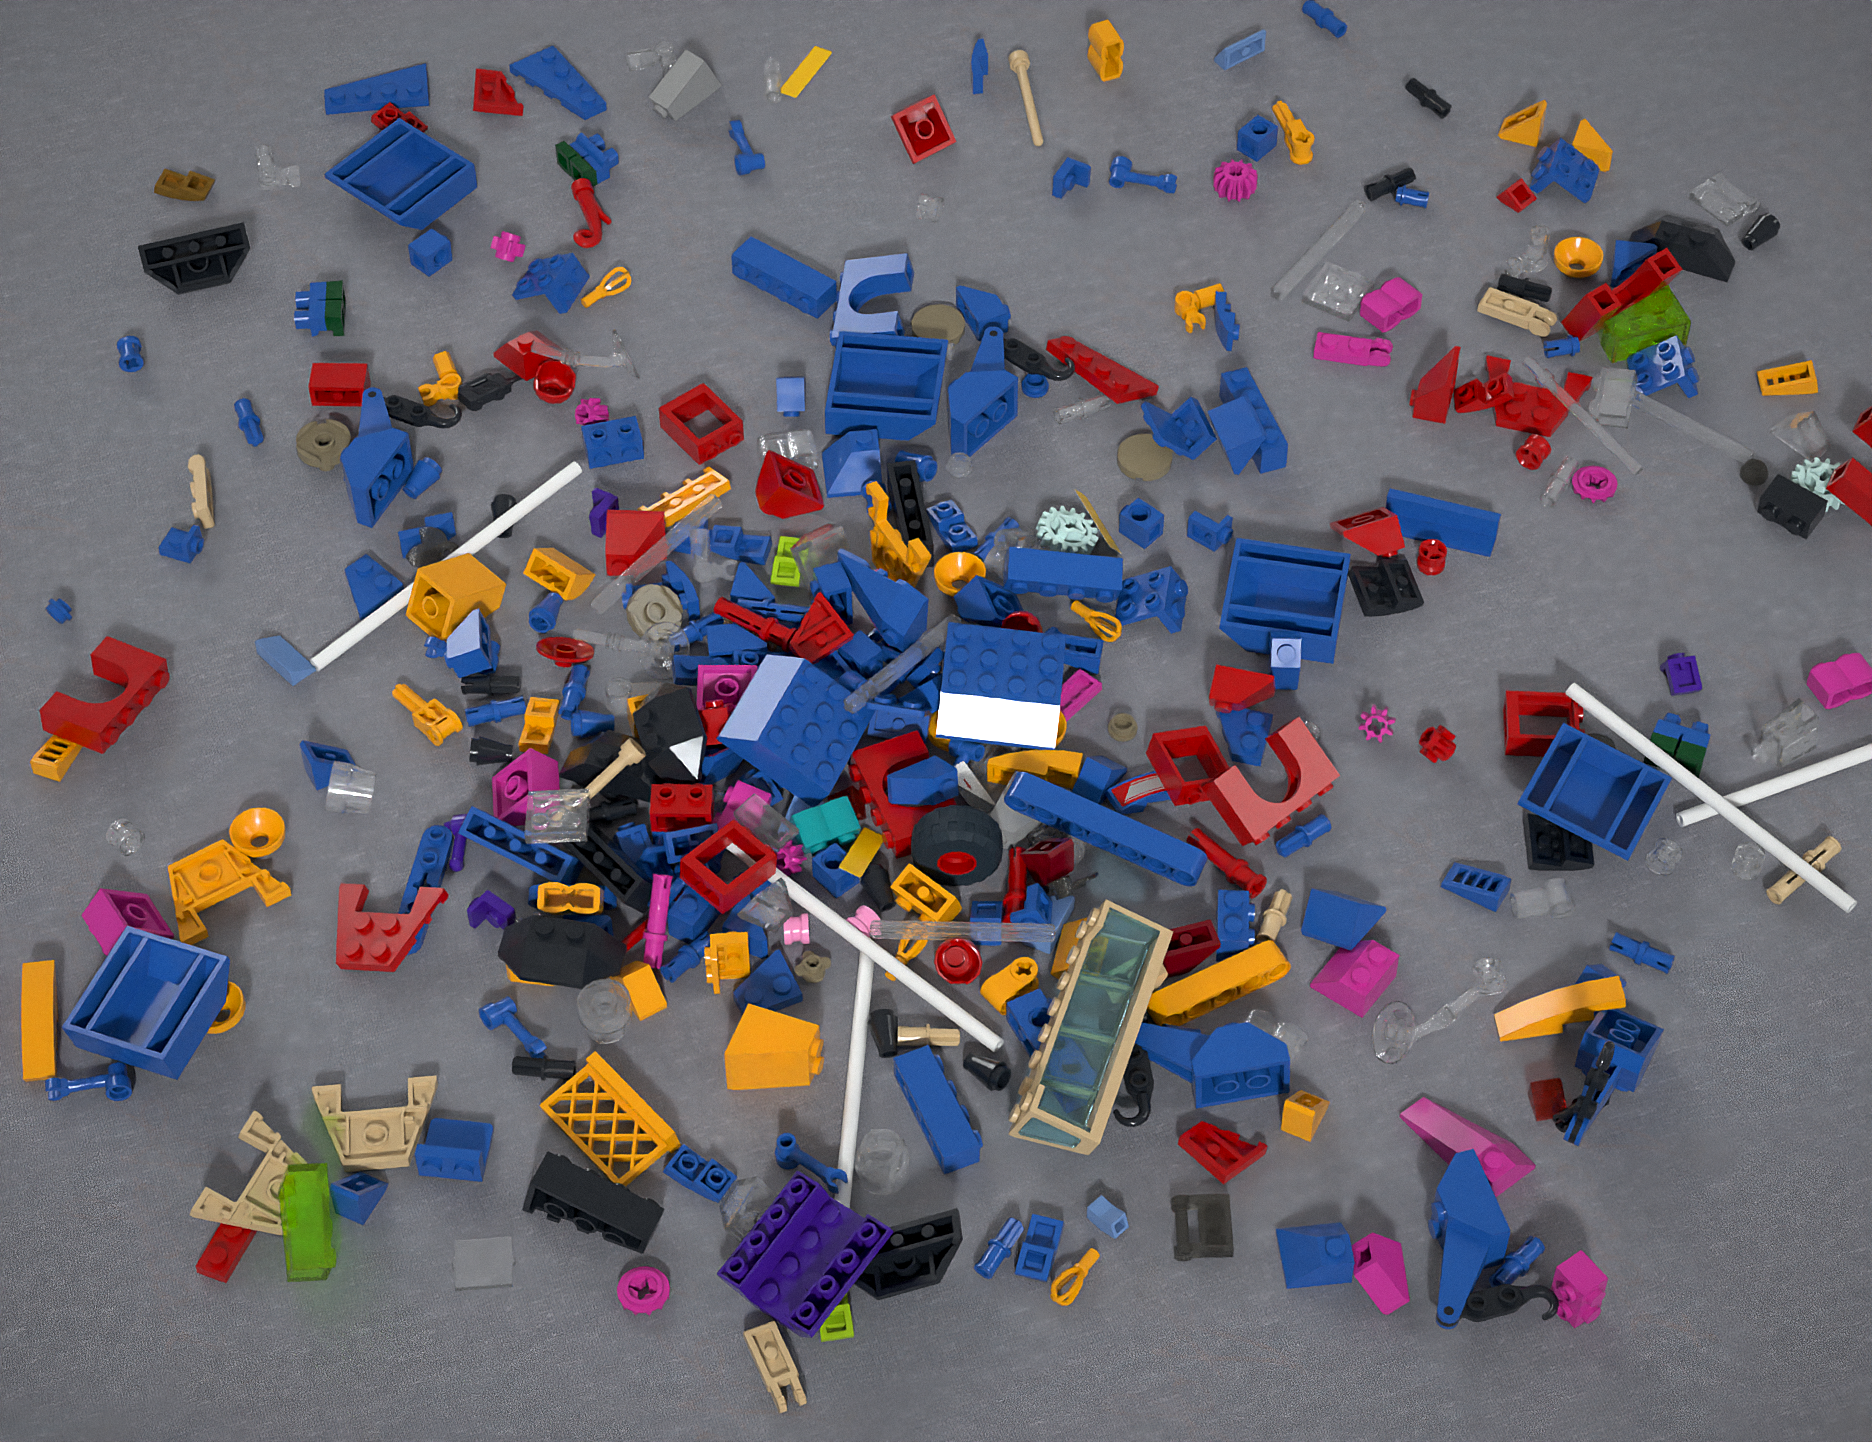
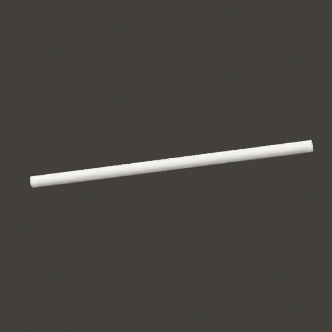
M575 461L570 463L442 561L467 553L474 555L581 474V467ZM414 582L310 659V663L316 668V671L319 672L409 603Z
M1573 683L1567 689V696L1838 907L1849 913L1856 906L1857 901L1578 684Z
M1872 743L1723 796V798L1737 808L1871 760ZM1706 803L1676 813V820L1680 827H1684L1719 813Z
M731 843L726 847L727 850L751 867L756 863L735 844ZM776 868V874L768 879L769 882L995 1053L1001 1048L1004 1042L1002 1038Z
M861 951L859 955L837 1168L846 1172L848 1183L836 1179L839 1194H835L834 1197L836 1201L849 1209L868 1030L867 1022L869 1020L874 961Z

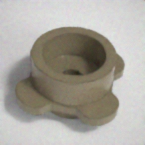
M813 951L804 952L802 955L803 960L799 965L795 966L796 975L802 976L809 983L822 981L825 977L826 969L831 966V960L828 957H819Z

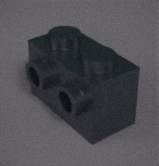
M1777 474L1761 495L1757 513L1762 515L1764 519L1786 528L1791 534L1799 535L1807 540L1824 517L1828 500Z

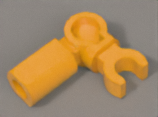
M1220 283L1196 290L1194 293L1189 291L1177 293L1174 310L1177 315L1185 320V329L1189 334L1193 331L1192 323H1198L1202 330L1205 329L1206 318L1203 314L1199 313L1198 309L1215 305L1216 291L1225 292Z
M447 351L433 356V363L440 378L439 381H436L437 384H424L418 387L423 403L427 407L434 405L440 399H458V387L463 383L457 373L452 357Z

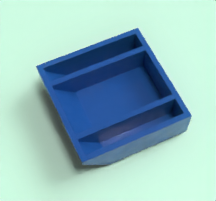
M400 118L324 174L326 179L397 224L423 230L477 188L475 165Z
M839 331L825 406V433L845 435L849 431L877 429L878 438L909 441L935 425L948 340Z
M1236 538L1219 629L1244 650L1262 654H1269L1270 631H1299L1302 639L1301 659L1334 664L1351 554Z
M948 622L936 738L1039 750H1055L1066 635Z
M767 654L716 739L810 807H816L832 791L876 710L867 709L866 703L805 658Z
M1563 723L1517 805L1628 861L1656 811L1672 777Z
M127 926L63 1024L62 1029L77 1048L178 1080L226 1003L230 959L222 954Z

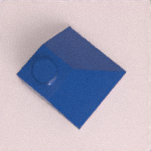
M877 429L849 431L822 452L827 498L862 495L861 489L863 485L872 480L882 481Z
M978 575L954 596L960 617L967 622L971 621L981 626L1001 628L1003 620L1011 613L1024 611L1015 593H1012L1011 590H1005L1003 586Z
M1341 1222L1276 1229L1286 1289L1352 1283L1355 1261L1349 1233Z

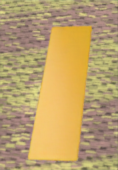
M815 46L778 92L796 98L830 57L832 52Z
M1074 489L1109 547L1122 554L1087 497Z
M864 827L839 868L861 878L883 843L882 835Z

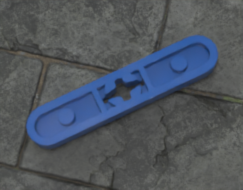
M434 825L424 831L398 914H409L411 912L418 890L424 885V879L427 880V887H441L453 848V836L447 827ZM424 924L415 936L417 942L407 955L416 953L421 949L429 924Z

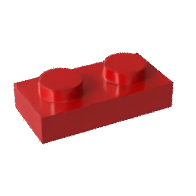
M221 1223L195 1266L197 1273L227 1283L257 1230Z

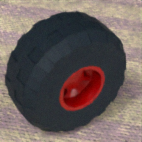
M949 805L948 807L936 808L934 811L926 813L913 828L911 839L913 864L918 870L938 884L969 886L973 883H980L988 876H991L999 868V864L1002 861L1003 839L999 824L991 816L987 815L986 812L975 809L972 806Z

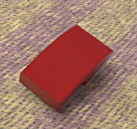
M390 102L371 117V122L382 131L399 118L423 133L428 130V126L410 111L404 114Z
M1505 372L1485 383L1480 382L1476 378L1454 389L1455 411L1458 413L1480 411L1514 399L1512 377Z

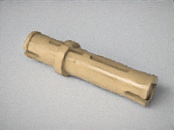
M1828 836L1814 850H1808L1804 853L1802 859L1821 872L1825 869V864L1838 854L1842 848L1834 837ZM1790 870L1772 887L1768 888L1766 891L1767 896L1773 903L1780 905L1805 880Z

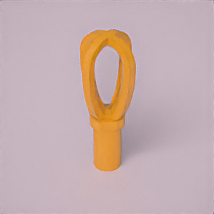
M623 267L612 269L604 276L600 284L595 287V290L581 299L582 305L588 308L599 299L618 294L627 289L632 281L629 271ZM620 271L623 273L604 286L608 279L616 272ZM625 278L627 279L625 285L618 289L607 291Z
M1078 600L1072 603L1071 610L1084 618L1102 640L1114 642L1118 637H1121L1122 625L1117 618L1110 614L1090 609ZM1099 617H1103L1112 621L1116 624V627H1114L1113 625L1109 624L1108 622L1104 621ZM1098 627L1113 636L1107 637L1098 629Z
M917 922L909 924L901 937L895 958L904 965H907L911 959L916 957L928 942V928ZM921 931L922 934L915 944L904 953L912 936L916 932ZM888 971L885 972V976L889 980H896Z
M1090 1248L1078 1263H1075L1073 1267L1066 1269L1057 1276L1051 1285L1050 1298L1061 1306H1067L1074 1301L1082 1287L1084 1278L1088 1275L1089 1269L1100 1257L1098 1251ZM1077 1276L1069 1290L1059 1296L1057 1293L1073 1277Z

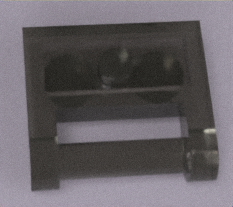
M1229 1194L1176 1195L1171 1198V1210L1175 1213L1177 1243L1174 1246V1258L1177 1261L1185 1262L1193 1258L1233 1257L1234 1246ZM1189 1210H1197L1199 1243H1190Z

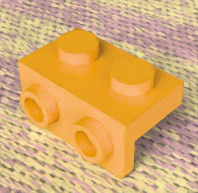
M730 931L727 933L710 934V946L704 947L707 983H713L714 994H720V979L748 978L751 975L748 932Z

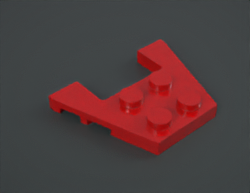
M1487 355L1485 369L1488 373V381L1505 372L1509 373L1511 360ZM1568 372L1562 392L1526 385L1521 382H1513L1514 399L1492 407L1495 426L1551 437L1568 416V412L1574 404H1578L1582 394L1590 389L1593 377Z
M341 883L338 901L336 964L340 969L395 972L417 942L415 936L424 924H430L432 921L431 914L439 903L444 904L449 896L444 888L420 887L409 914L362 912L369 894L368 888L364 884Z

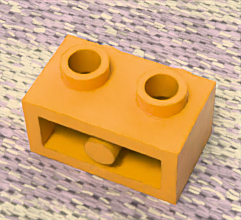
M910 863L890 886L897 897L895 902L907 912L913 909L920 914L918 919L931 930L936 926L944 932L963 909L955 896Z

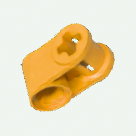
M1029 957L1015 959L1003 970L989 977L983 983L980 994L1001 1015H1006L1007 1002L1039 988L1037 963Z

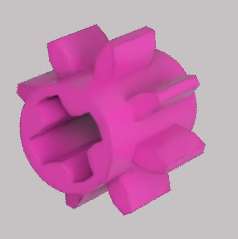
M502 231L500 237L493 236L490 248L496 250L495 257L514 262L516 256L523 257L526 245L520 244L521 236Z
M590 397L589 400L581 399V404L575 409L576 424L585 426L608 421V406L600 405V398Z
M1373 704L1370 714L1367 712L1361 713V717L1366 720V723H1361L1358 728L1359 730H1366L1368 733L1366 736L1367 741L1371 737H1377L1379 743H1382L1385 733L1390 736L1393 735L1394 731L1388 725L1395 723L1396 717L1389 718L1387 715L1388 707H1385L1382 711L1377 710L1376 705ZM1374 718H1377L1378 722H1384L1381 729H1377L1376 725H1371Z
M792 838L783 839L782 842L779 841L771 844L777 855L776 868L787 876H790L791 873L795 874L802 871L799 865L804 860H807L801 849L802 844H792Z

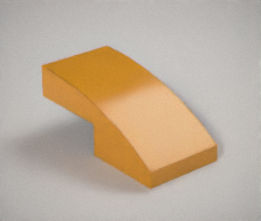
M530 697L524 714L525 725L519 739L520 752H526L531 748L542 754L549 753L557 723L560 700Z

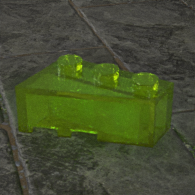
M1669 285L1605 321L1600 345L1611 363L1627 360L1630 355L1676 335L1683 345H1686L1691 320Z
M327 1163L291 1164L287 1166L278 1189L287 1282L327 1280L331 1269L336 1267L335 1248H331L333 1223L330 1218L328 1165Z

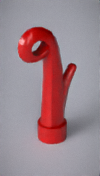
M580 178L572 183L571 190L574 199L580 205L589 230L580 229L576 231L573 239L578 246L589 249L598 245L602 239L600 219L607 225H610L612 220L597 203L591 181L586 178Z

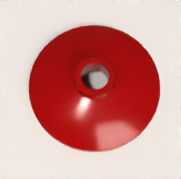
M548 637L536 643L537 652L555 661V665L559 667H571L572 663L584 662L594 656V648L591 645L573 638Z

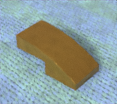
M164 168L155 184L154 193L178 200L205 201L214 185L215 179L191 170L187 176Z

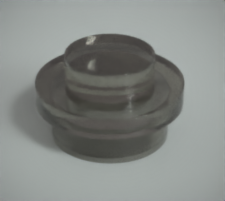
M1748 460L1740 469V477L1747 484L1761 485L1768 479L1769 472L1767 466L1761 460Z

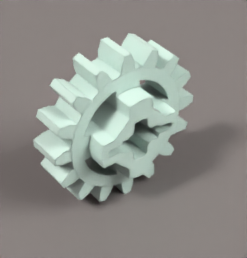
M1815 457L1814 463L1805 459L1803 466L1796 465L1790 480L1828 500L1825 512L1828 511L1829 506L1837 510L1840 503L1845 505L1826 489L1834 469L1841 465L1839 462L1832 465L1828 458L1825 462H1820V459Z
M1061 506L1059 511H1057L1054 507H1051L1049 512L1044 511L1036 526L1038 530L1036 537L1042 539L1041 546L1050 547L1049 551L1090 555L1098 540L1096 536L1098 529L1092 527L1093 520L1084 519L1085 513H1075V508L1066 511L1065 507Z

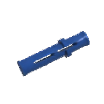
M740 598L737 603L766 619L774 617L778 621L801 623L805 614L810 609V607L773 603L772 599L756 601Z

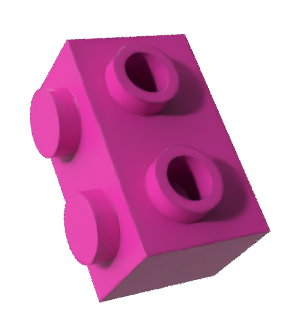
M1582 1250L1556 1267L1551 1290L1556 1294L1559 1301L1557 1315L1562 1320H1567L1574 1329L1584 1322L1587 1324L1591 1323L1600 1315L1602 1300L1606 1295L1605 1289L1608 1277Z

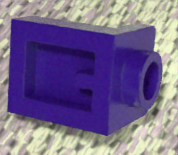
M594 488L592 491L594 507L590 511L589 520L592 534L602 538L606 533L607 510H619L618 497L612 493Z
M1684 653L1672 654L1667 656V660L1660 665L1661 672L1666 671L1671 696L1700 692L1703 689L1695 655L1685 657Z
M486 890L480 897L473 899L467 908L469 925L474 929L485 919L493 927H501L503 930L517 922L515 909L489 890Z

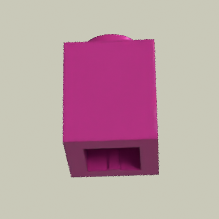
M1372 1232L1351 1245L1355 1261L1354 1276L1382 1314L1388 1315L1410 1301L1401 1243Z

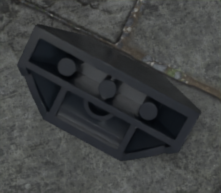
M1665 215L1632 232L1629 239L1631 242L1655 244L1658 247L1657 253L1668 248L1683 270L1727 283L1736 262L1718 228L1671 215Z
M244 222L139 245L138 250L144 273L177 295L231 283L250 251V244Z
M665 682L642 700L632 716L643 750L646 753L647 763L662 781L671 784H696L701 782L702 778L700 770L704 761L707 736L691 688Z
M607 730L572 750L559 772V778L589 785L619 757L618 752L622 750L621 745L629 738L635 740L642 747L640 738ZM645 756L638 764L627 765L602 790L650 803L652 784H664V782L647 763Z
M531 915L504 929L498 957L505 962L508 968L520 980L584 989L602 982L611 976L615 977L621 974L627 945L594 923Z
M958 1208L891 1226L890 1228L894 1232L854 1283L855 1286L876 1300L939 1284L963 1240Z

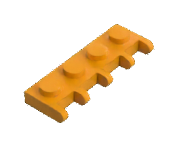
M708 466L703 469L704 475L694 481L689 478L684 480V487L672 494L664 492L660 495V501L648 508L642 505L637 510L665 511V527L667 528L731 490L730 482Z

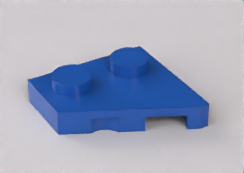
M367 554L344 569L361 621L404 589V584Z

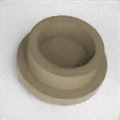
M1117 714L1108 724L1109 735L1117 741H1129L1137 734V723L1129 714Z

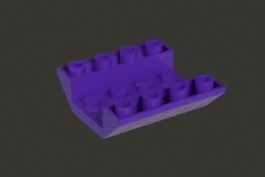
M797 1170L717 1272V1275L763 1313L798 1336L812 1338L894 1231L869 1214L864 1218L828 1195L819 1183Z

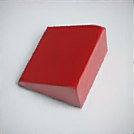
M1522 178L1496 197L1500 202L1517 213L1537 199Z

